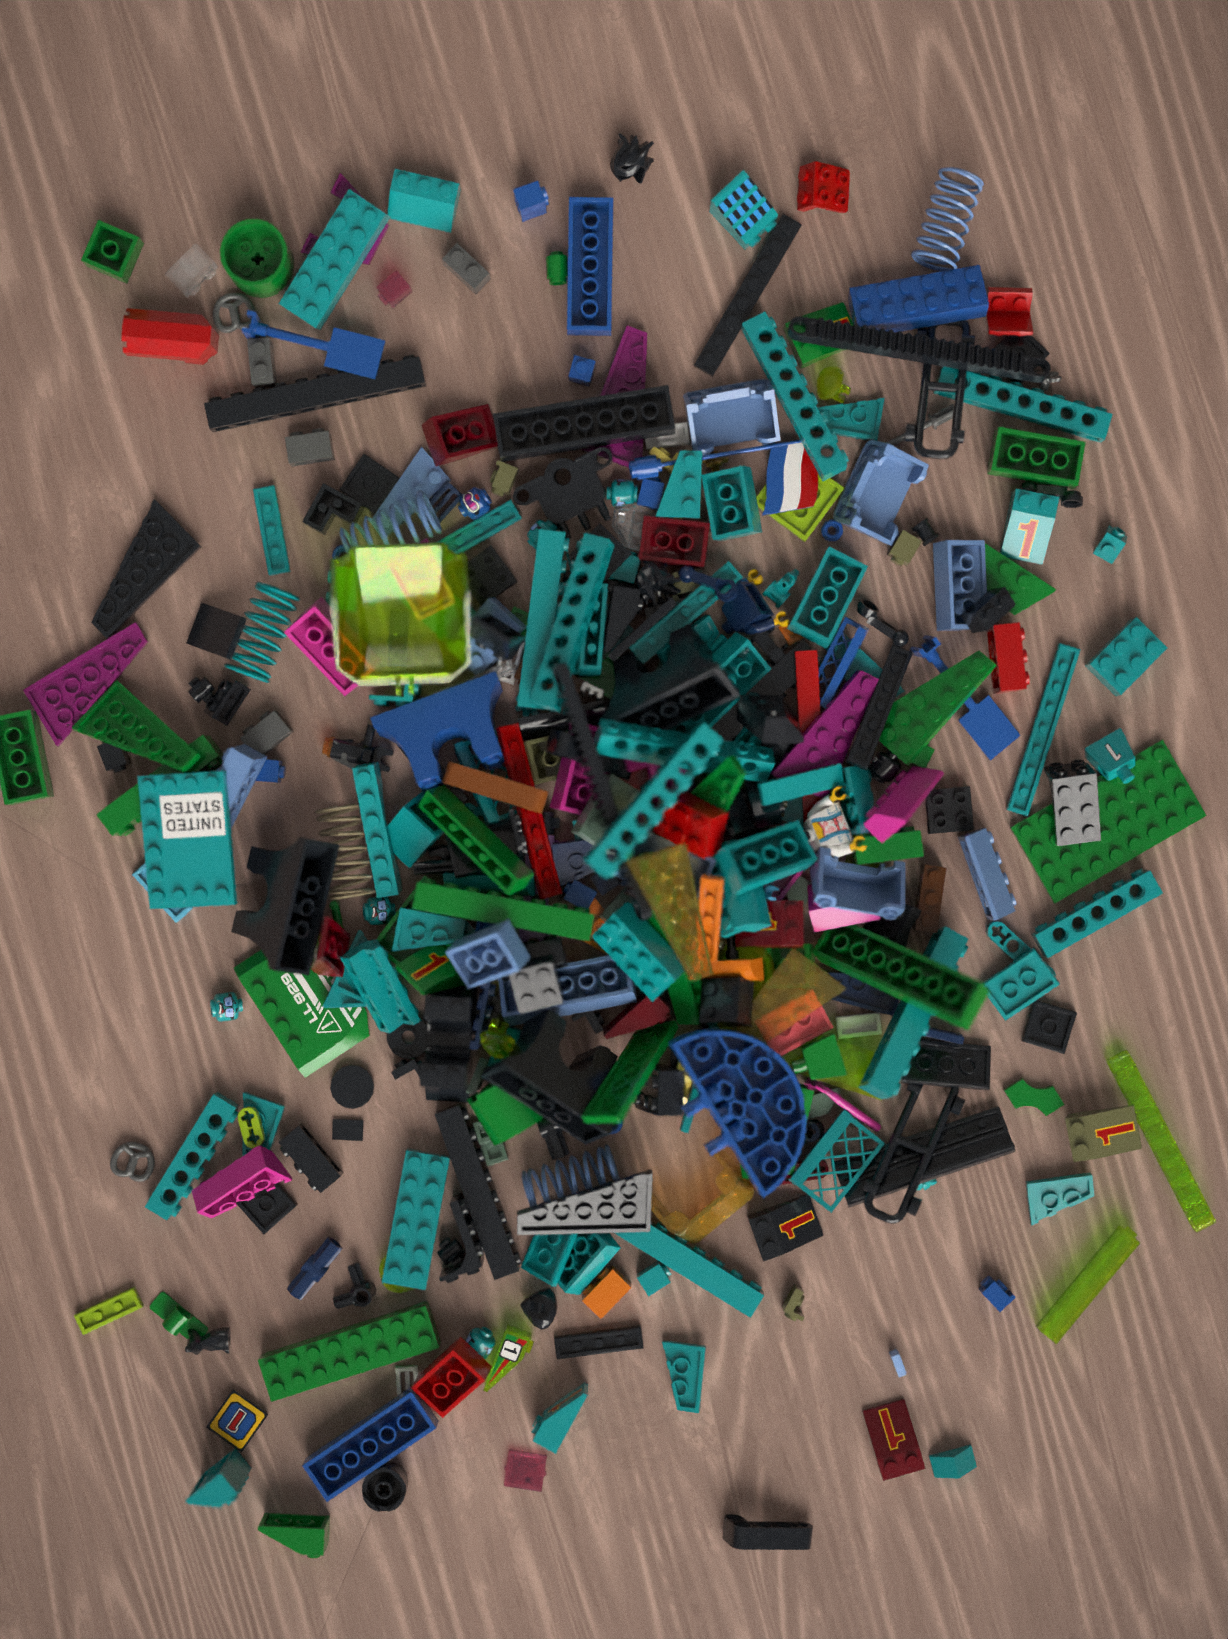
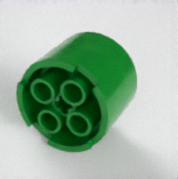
M247 219L233 225L224 235L220 246L221 263L229 277L241 291L252 297L268 298L278 294L288 284L289 280L291 281L294 273L293 254L282 234L275 226L264 220ZM262 258L263 261L260 262V265H257L255 262Z
M492 1083L487 1084L480 1092H476V1094L466 1099L494 1146L518 1135L544 1118Z

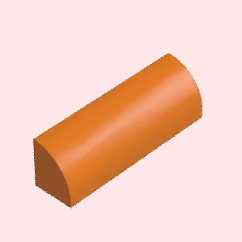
M762 958L719 959L716 963L696 960L701 980L742 977L749 981L764 980Z

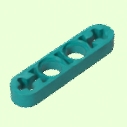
M993 921L986 927V934L989 939L1013 961L1031 950L1005 924ZM1000 926L1001 929L999 931L1004 936H1006L1007 933H1009L1010 936L1006 937L1004 940L998 935L992 936V933L994 932L992 930V927ZM1010 940L1018 942L1019 946L1015 952H1010L1007 949V943ZM1047 964V966L1050 968V970L1052 971V973H1053V974L1055 975V977H1056V974H1055V971L1053 970V968L1050 967V966Z

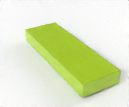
M134 1286L76 1313L74 1317L82 1335H85L142 1308L144 1305Z

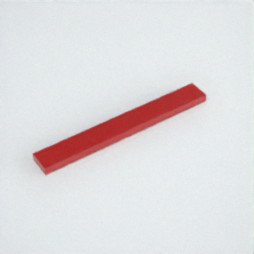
M817 650L794 651L797 712L802 733L817 716L821 715ZM813 794L802 796L803 823L808 819V812L821 798Z
M519 723L497 727L496 731L509 780L535 788ZM516 806L539 898L545 899L562 894L542 814Z

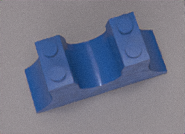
M496 671L370 718L373 727L380 737L391 740L406 753L417 784L423 793L429 789L444 785V783H441L443 770L438 763V753L440 748L451 739L461 738L472 743V749L485 770L498 769L502 766V763H505L495 730L496 704L503 692Z

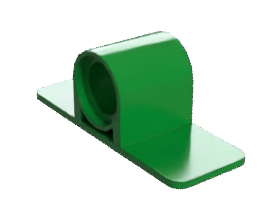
M160 1292L150 1305V1309L164 1320L162 1326L172 1335L177 1336L180 1333L186 1339H189L188 1329L196 1330L201 1337L208 1331L206 1325L165 1292Z

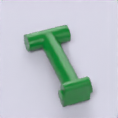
M338 899L332 900L329 907L332 911L333 920L344 929L339 906L340 901Z

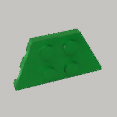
M985 544L987 591L989 589L1005 587L1016 603L1009 613L1016 615L1056 591L1051 585Z

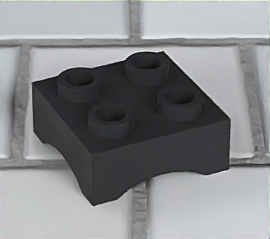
M492 545L456 570L481 606L488 598H496L517 583L516 578Z
M970 786L931 790L925 798L928 834L974 830Z
M905 904V910L896 919L889 920L880 916L879 920L866 922L864 929L903 947H907L910 930L919 918L922 910Z

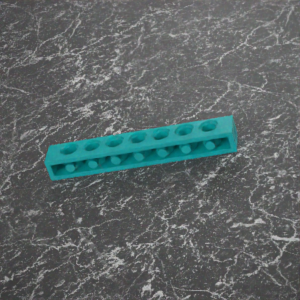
M765 311L743 322L742 332L767 379L773 386L777 398L823 482L845 471L849 461L845 451L843 449L840 450L836 444L838 443V438L833 430L829 431L826 425L828 423L826 415L823 411L819 412L816 406L818 402L814 393H809L806 388L808 384L805 376L802 373H798L796 369L797 362L792 354L789 355L785 349L787 344L782 335L778 336L775 330L777 325L773 317H768ZM767 335L771 340L769 342H762L760 337ZM778 354L781 356V359L773 361L770 359V356ZM782 373H788L791 375L792 378L789 380H783L781 379L780 375ZM792 392H799L802 397L800 399H793L790 394ZM802 411H809L812 416L810 418H803L800 413ZM819 430L822 436L815 438L810 432ZM829 449L833 454L825 457L821 454V451Z
M942 366L937 382L955 383L958 369ZM967 371L963 403L1099 443L1106 439L1113 415L1108 413L1106 408L1098 406L1091 408L1082 401H1067L1062 395L1053 394L1050 396L1044 394V391L1038 388L1030 390L1023 388V384L1018 382H1010L1009 384L1002 382V378L990 375L985 377L981 373ZM976 385H983L986 388V394H979L976 390ZM997 391H1004L1007 394V400H1000L997 396ZM933 392V394L955 400L956 392ZM1025 397L1028 400V406H1021L1018 398ZM1040 403H1045L1048 405V413H1044L1040 410ZM1061 409L1069 411V419H1064L1061 416ZM1083 415L1091 419V425H1085L1082 422Z
M584 533L583 539H580L578 543V554L576 560H573L571 564L569 581H566L564 585V597L562 602L558 604V615L555 623L551 625L549 642L543 649L544 658L542 664L537 668L535 685L531 687L529 692V701L537 707L558 713L561 712L562 707L559 704L562 702V699L556 698L559 690L553 675L552 666L557 660L565 662L571 676L573 675L615 546L608 538ZM590 556H595L593 562L587 563V559ZM588 576L587 582L580 584L581 579ZM581 597L580 603L573 605L574 600ZM574 618V623L571 626H566L567 621ZM567 639V644L564 647H559L560 642ZM553 681L552 688L546 690L547 683Z
M601 719L594 737V743L598 755L663 765L688 734ZM724 740L720 744L721 750L714 757H709L706 761L707 766L702 771L712 773L729 756L735 755L747 773L744 779L764 782L768 780L775 764L773 750L763 746ZM700 744L694 747V753L697 756H700L702 753V746ZM682 761L679 768L688 770V764Z
M698 722L582 860L602 878L613 877L620 869L618 865L622 860H627L634 853L633 847L638 842L641 843L647 838L649 828L652 825H657L664 817L662 813L666 808H671L677 802L678 798L676 796L682 790L685 791L690 787L693 782L691 780L696 773L700 774L707 766L706 761L709 757H714L721 750L720 744L724 740L707 724ZM697 744L702 746L700 756L694 753V747ZM682 761L688 764V770L685 773H682L679 768ZM671 778L674 785L668 791L665 788V781ZM654 795L659 798V804L655 808L650 804V800ZM641 812L645 819L641 825H638L636 823V815ZM624 830H628L630 833V838L627 842L621 840V833ZM613 847L615 849V856L609 860L606 856V851Z

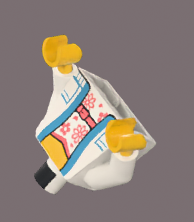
M835 787L832 795H827L816 802L807 814L808 819L803 823L806 837L815 852L820 847L830 848L831 856L841 857L854 852V849L864 851L867 848L866 845L857 846L859 841L865 839L862 836H857L853 839L839 802L835 803V800H844L847 794H844L842 797H837L836 793L842 787Z

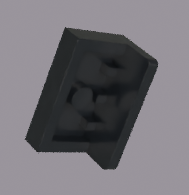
M227 675L219 683L215 695L206 703L204 712L211 718L228 726L251 689Z

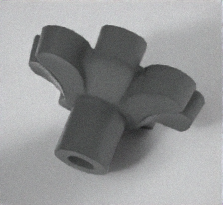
M1034 370V372H1036L1037 374H1043L1044 370ZM1050 372L1047 379L1041 382L1040 389L1048 391L1050 383L1060 382L1062 377L1058 375L1059 372Z

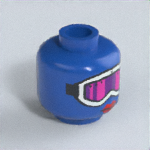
M473 487L459 497L461 505L458 508L464 517L469 516L475 520L490 511L492 501L485 489Z

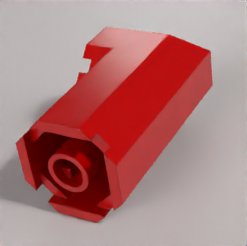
M126 309L128 315L123 317L121 338L122 342L127 344V347H123V353L127 356L182 360L188 364L204 365L208 362L209 358L214 357L218 353L219 335L201 314Z

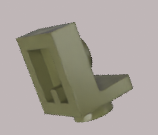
M793 1284L781 1307L787 1318L793 1321L797 1319L803 1321L805 1318L803 1313L795 1308L801 1306L805 1296L803 1295L802 1287Z

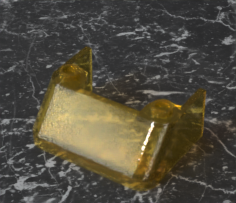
M723 1149L714 1154V1157L724 1167L716 1178L717 1187L722 1193L690 1220L680 1211L670 1213L652 1193V1212L671 1233L686 1240L688 1243L700 1242L750 1201L754 1195V1186L749 1179H742L741 1170Z

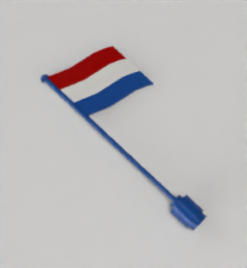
M800 439L702 456V460L770 449L766 470V502L762 516L814 507L818 492V472ZM655 455L634 458V460L629 461L630 476L632 479L637 478V480L658 477L659 472H662V467L675 465L676 460L661 462L660 458L656 459Z

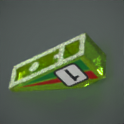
M507 1324L483 1391L488 1392L523 1360L525 1353L530 1354L534 1343L531 1340L532 1333Z

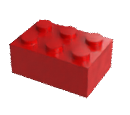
M1020 622L993 625L986 631L989 659L997 665L991 672L993 694L1027 689V685L1030 684L1029 672L1025 671L1024 664L1027 662V651L1022 646V641L1025 640L1024 628L1020 627Z
M682 790L676 796L678 798L677 802L671 808L667 807L662 813L664 817L654 826L653 833L702 859L716 855L722 847L728 812Z
M459 1337L418 1374L411 1389L444 1418L486 1380L492 1366L462 1337Z

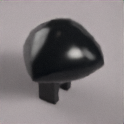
M550 1288L540 1289L520 1303L529 1321L541 1330L548 1328L557 1314V1299L554 1291Z

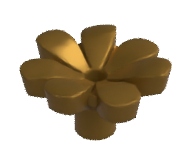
M712 451L711 454H715V453H719V452H718V451ZM729 456L702 460V463L706 464V467H711V473L720 471L719 466L728 462Z

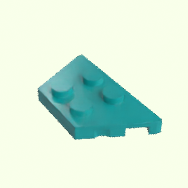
M361 930L357 931L349 950L368 941ZM346 968L344 969L343 977L335 978L322 1005L323 1008L367 1007Z

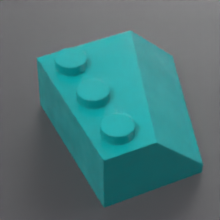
M856 766L842 768L845 785L840 786L842 788L839 790V796L842 797L844 794H847L844 800H840V804L851 834L870 832L866 829L864 823L868 819L866 816L867 812L874 806V796L870 787L871 772L869 769L863 770Z
M610 1233L578 1234L558 1282L565 1293L580 1295L620 1250L621 1247Z

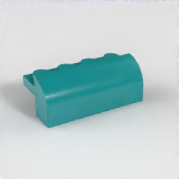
M602 583L573 674H579V677H593L601 674L608 584ZM581 597L576 598L573 605L579 604ZM574 618L569 619L566 626H571L574 623ZM567 639L562 640L559 647H564L567 644Z
M730 840V841L722 842V847H721V849H722L724 846H727V845H729V844H732V843H735V842H738V841H741V840ZM715 862L710 875L724 877L717 862ZM724 878L721 937L728 938L742 931L757 932L771 926L763 886L733 896Z
M375 939L354 947L342 955L340 959L379 1030L391 1033L402 1024L415 1025L421 1020L417 1015L418 1010L416 1006L411 1003L407 996V989L400 983L397 977L396 969L388 961L386 950Z

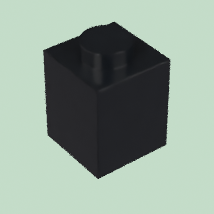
M107 743L97 746L106 771H113L116 774L126 770V765L131 764L126 750Z

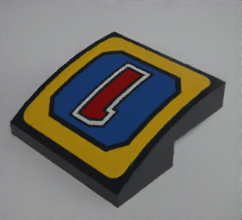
M232 1389L206 1428L242 1453L269 1414Z

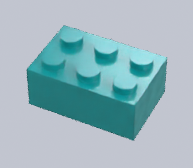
M742 465L701 475L712 539L714 541H726L762 533L751 467Z
M1135 617L1130 619L1085 667L1114 696H1120L1168 647Z

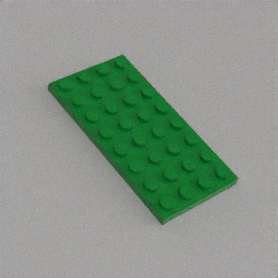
M1163 740L1134 755L1135 766L1130 770L1135 778L1131 782L1123 784L1119 777L1108 781L1102 774L1097 777L1101 841L1057 846L1055 844L1052 803L1010 827L1053 903H1057L1207 816Z

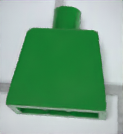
M833 1032L801 1047L803 1058L791 1061L795 1074L808 1071L811 1080L847 1075Z

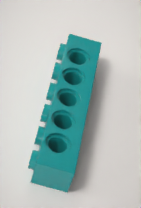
M1142 868L1130 874V879L1126 881L1121 879L1111 885L1112 889L1107 892L1101 890L1092 895L1093 899L1087 903L1082 901L1074 905V910L1068 914L1062 912L1054 917L1055 921L1047 924L1045 922L1035 928L1036 932L1031 935L1042 955L1049 958L1163 894L1150 870L1143 871ZM1134 884L1139 889L1136 896H1132L1129 892L1130 887ZM1114 895L1119 897V904L1116 907H1113L1110 903V899ZM1094 906L1100 908V915L1097 918L1091 915V910ZM1075 917L1081 919V926L1077 929L1072 926V920ZM1059 927L1062 930V936L1056 940L1053 937V931Z
M219 1092L213 1094L145 1205V1208L165 1220H168L171 1216H177L182 1208L179 1204L182 1198L187 1199L194 1188L191 1186L193 1180H198L205 1170L202 1166L206 1160L210 1161L216 1152L214 1146L217 1141L222 1142L228 1132L225 1130L228 1123L233 1124L239 1112L236 1110L239 1104ZM213 1114L221 1116V1125L213 1123ZM202 1133H207L210 1136V1143L202 1142ZM190 1152H196L198 1154V1162H193L190 1160ZM182 1170L187 1173L188 1178L186 1181L179 1179L178 1171ZM168 1189L176 1193V1199H169L166 1192Z

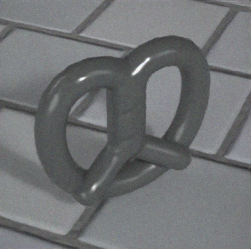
M229 293L216 301L213 307V321L219 331L231 333L237 328H248V325L251 324L250 319L246 323H241L237 308L242 303H245L250 311L256 312L254 304L247 296L241 293ZM237 299V300H236L235 302H233V303H228V302H227V301H229V300ZM221 307L229 309L232 322L230 326H224L220 321L219 312Z
M126 1142L118 1146L113 1152L110 1168L119 1177H129L136 1182H143L153 1173L154 1156L147 1146L138 1142ZM132 1148L138 1149L142 1152H135L134 1150H132ZM123 1151L130 1155L126 1170H120L117 1167L118 1157ZM147 1157L148 1166L146 1172L143 1175L135 1174L138 1159Z

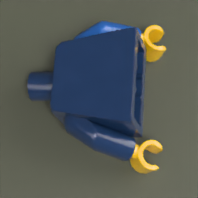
M755 569L749 571L747 579L744 577L736 584L738 587L737 597L733 601L725 602L722 606V611L727 618L722 624V629L728 634H731L734 630L748 635L773 629L777 624L781 627H786L790 624L789 620L780 621L781 617L787 615L786 612L780 611L777 613L776 618H772L774 615L756 587L762 584L764 579L762 575L754 578L759 574Z

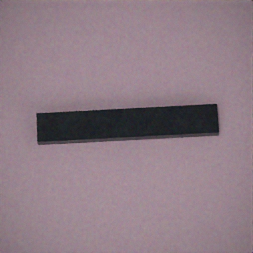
M894 644L891 646L879 681L847 757V763L863 770L868 769L913 652Z

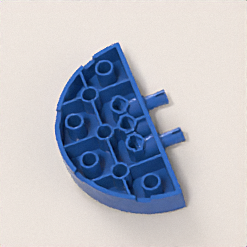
M701 1029L685 1033L668 1041V1044L698 1092L696 1098L681 1106L682 1110L685 1111L684 1113L687 1118H690L703 1108L708 1109L721 1131L720 1135L704 1144L710 1156H713L726 1146L731 1147L758 1194L763 1198L766 1197L784 1181L792 1166L794 1167L804 1143L806 1132L804 1097L794 1073L781 1056L770 1047L740 1032L726 1029Z

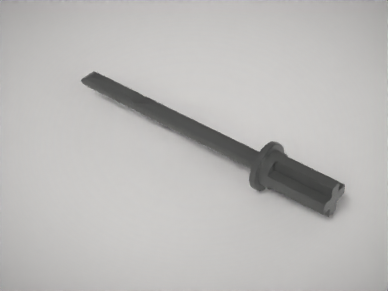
M954 404L932 415L928 414V421L925 422L924 430L930 426L936 430L937 426L952 419ZM905 433L886 443L894 446L904 441Z

